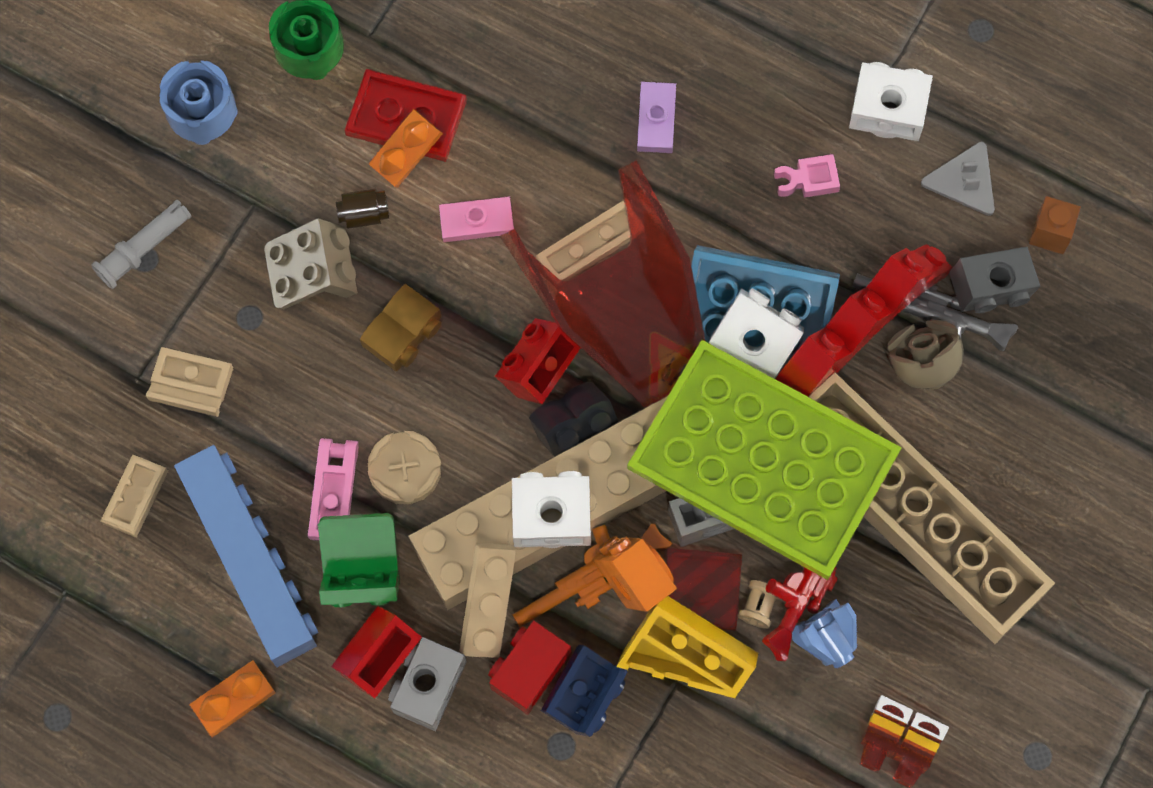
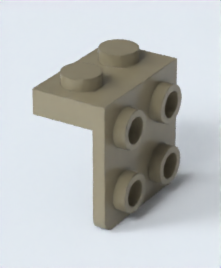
M318 218L269 241L265 245L264 251L276 308L286 309L324 291L345 298L358 293L355 282L356 272L352 265L349 250L350 240L345 227Z

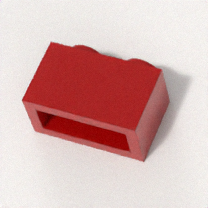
M377 606L331 667L358 689L375 699L422 637L395 614Z
M534 620L528 629L522 626L517 631L510 643L514 647L506 659L500 657L488 674L492 678L489 682L491 690L527 715H529L572 654L569 644Z

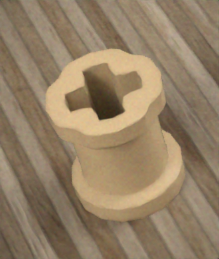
M751 580L748 586L751 591L745 608L740 610L737 616L750 625L768 629L771 625L769 620L776 599L779 598L766 592L767 583ZM760 599H763L760 610H756Z

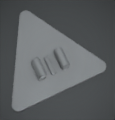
M979 142L925 176L921 181L922 187L982 214L991 216L994 213L988 153L984 142Z

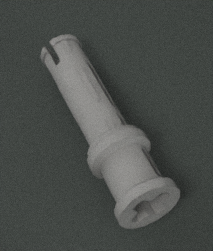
M175 200L173 204L127 242H117L115 250L102 261H95L91 264L93 270L109 288L114 289L117 286L116 281L129 270L139 268L142 263L141 258L187 219L191 218L187 208L184 205L180 206L181 202L179 200Z

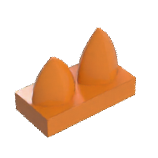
M413 109L369 162V165L394 187L398 188L443 133Z
M252 660L189 705L213 738L276 692L257 664Z

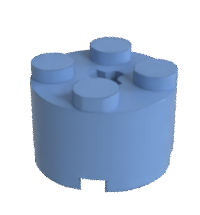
M200 60L201 63L180 62L173 66L161 80L160 104L170 127L177 135L196 144L204 145L221 136L230 128L234 118L237 116L236 101L226 75L218 66Z

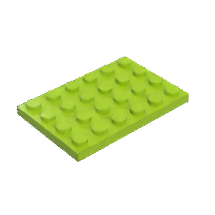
M701 340L627 464V469L828 580L902 447Z

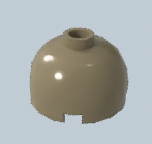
M926 321L927 327L917 330L914 324L907 326L896 333L888 342L890 363L898 378L905 384L913 388L934 390L949 382L959 372L964 355L963 344L956 326L947 321Z

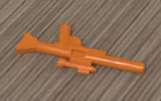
M654 523L650 524L641 537L656 551L669 549L672 545L671 541L659 532ZM606 525L592 529L596 545L589 548L584 554V566L555 582L556 589L512 614L518 627L530 622L577 593L580 598L575 602L576 606L582 607L585 605L589 609L600 602L598 598L600 595L612 589L592 560L601 553L598 548L610 539Z

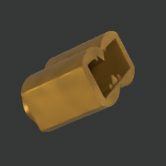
M404 284L360 338L362 347L396 372L402 366L408 367L419 353L417 346L425 338L430 340L440 329L442 324L439 321L441 318L440 309L407 284Z

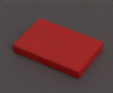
M366 69L344 130L345 135L384 146L414 109L443 133L425 154V157L446 162L467 97L465 94Z

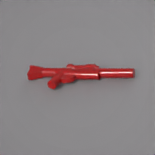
M804 567L802 572L790 573L783 583L776 579L768 581L766 592L785 601L784 606L787 608L780 625L762 639V642L773 652L777 661H787L792 632L806 606L810 613H818L821 607L820 603L826 591L831 592L838 580L835 576L836 567L828 580Z

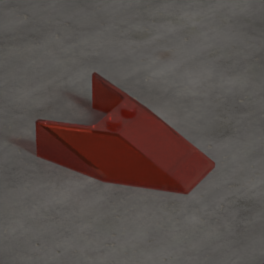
M636 160L618 169L630 232V243L624 250L571 280L562 281L526 250L515 228L501 234L500 238L561 331L638 402L647 408L670 394L701 340L705 341L690 257Z

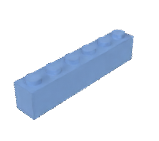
M212 445L175 464L174 467L274 665L279 667L317 647L313 635L319 632L309 613L301 615L296 603L301 601L302 598L292 580L285 583L280 573V570L284 569L285 565L276 548L268 550L263 538L269 536L260 516L252 518L247 506L253 504L244 485L241 484L236 487L231 475L237 471L228 453L220 455L215 445Z

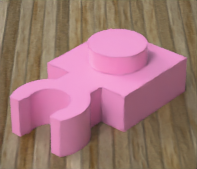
M833 154L799 159L797 170L788 166H781L774 171L775 179L786 178L790 182L787 185L778 186L777 193L781 197L789 196L796 189L801 188L804 198L837 193L840 190Z

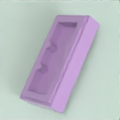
M641 82L637 151L673 152L676 84Z

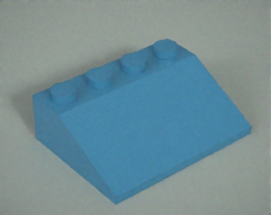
M697 245L694 250L676 343L692 352H695L701 340L709 343L710 337L740 290L744 289L749 293L751 288L770 299L768 305L779 312L785 308L802 319L800 325L804 327V334L778 372L779 374L808 336L825 328L830 322L840 274ZM750 330L744 335V339L749 346L758 347L765 342L763 333L758 330Z

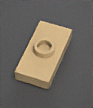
M132 455L103 514L102 524L137 538L168 473L167 468Z

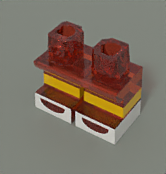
M881 695L860 743L864 747L859 765L878 773L886 756L900 763L892 780L907 788H912L921 774H924L929 769L949 727L917 712L913 716L901 744H899V740L913 710Z

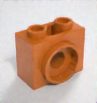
M614 536L598 548L601 553L592 559L628 609L647 612L677 589L667 564L658 552L643 538H628L626 536L619 539L617 536Z

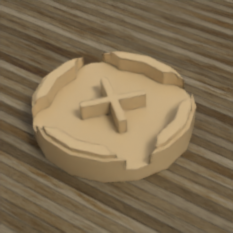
M414 431L391 433L384 436L374 445L368 457V475L373 488L383 499L395 504H413L424 500L435 490L441 478V460L436 447L427 437Z

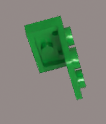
M389 513L322 517L318 523L323 578L319 590L320 604L341 608L350 606L353 603L369 602L371 605L378 606L385 605L390 601H397L400 576L394 517Z

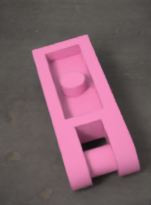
M320 439L308 529V538L310 540H319L318 523L322 517L350 515L355 467L358 459V441L346 440L345 444L333 443L332 439ZM331 458H343V465H330Z

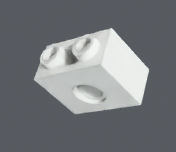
M862 62L849 128L871 132L882 138L898 137L919 141L924 125L933 75L924 74L918 69L901 70L890 68L881 62H872L870 64ZM892 102L897 105V108L889 109L882 103Z
M751 288L749 293L741 289L710 337L709 344L775 378L804 334V327L800 325L802 319L785 308L781 312L768 305L770 299ZM750 330H758L763 333L765 342L761 346L752 347L746 343L744 335Z
M576 471L561 472L559 477H543L542 473L527 472L521 474L520 478H512L514 547L558 548L562 546L591 545L589 476H582L580 472ZM547 509L559 510L562 513L560 520L554 523L544 521L541 515Z

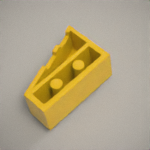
M667 596L650 609L623 650L617 667L626 670L632 668L651 673L652 677L663 680L666 677L688 683L687 686L736 698L755 670L759 653Z

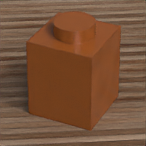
M1046 196L1038 211L1029 244L1064 254L1072 239L1081 206Z

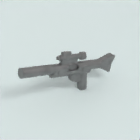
M857 273L852 287L862 290L867 287L872 279ZM935 285L902 310L927 321H947L956 326L960 338L965 330L984 336L1000 351L1005 350L1009 339L1018 329L1016 324L988 323L946 307L948 303L951 307L959 310L960 306L957 296L951 297L938 292V287Z

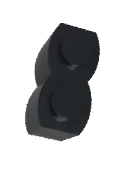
M593 382L583 383L572 388L561 400H554L543 404L529 417L538 439L554 457L618 422L610 400Z

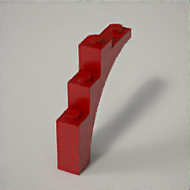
M928 244L913 251L905 248L891 255L866 288L850 295L825 328L808 336L775 379L809 397L834 372L837 374L899 312L949 274L953 267L946 261L945 255L939 249L930 247Z

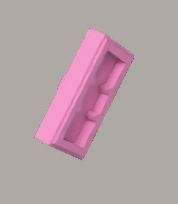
M510 197L439 205L443 242L514 234Z

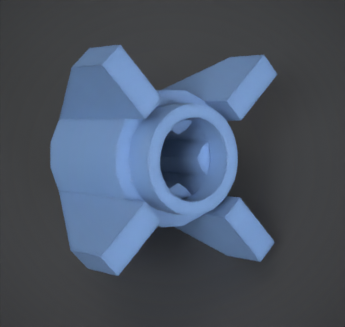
M835 599L822 611L813 615L808 620L798 623L792 632V639L797 645L821 660L823 665L833 664L834 668L841 667L854 658L852 652L857 648L856 614L849 603L840 606L837 599Z

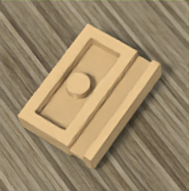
M161 347L146 397L149 401L218 417L220 413L219 408L224 400L233 366L231 363Z

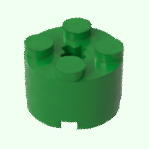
M296 0L290 3L286 1L277 7L272 14L268 26L270 40L277 62L286 72L300 78L321 80L338 64L343 54L344 42L337 16L328 3L323 0Z

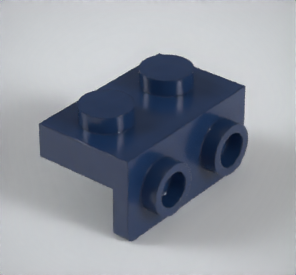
M578 645L540 711L574 733L591 737L593 733H596L603 726L606 720L605 712L612 699L617 698L625 686L624 678L628 670L618 668L617 665H613L588 647Z

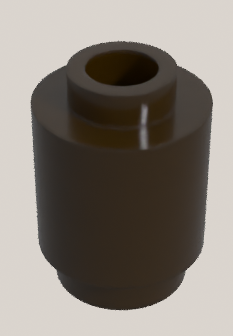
M374 188L341 194L342 201L336 202L339 223L346 222L347 229L381 224V220L390 219L385 190L376 192Z

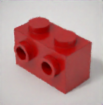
M535 318L524 329L522 338L512 352L504 358L502 366L495 377L517 398L543 404L583 345L560 323Z

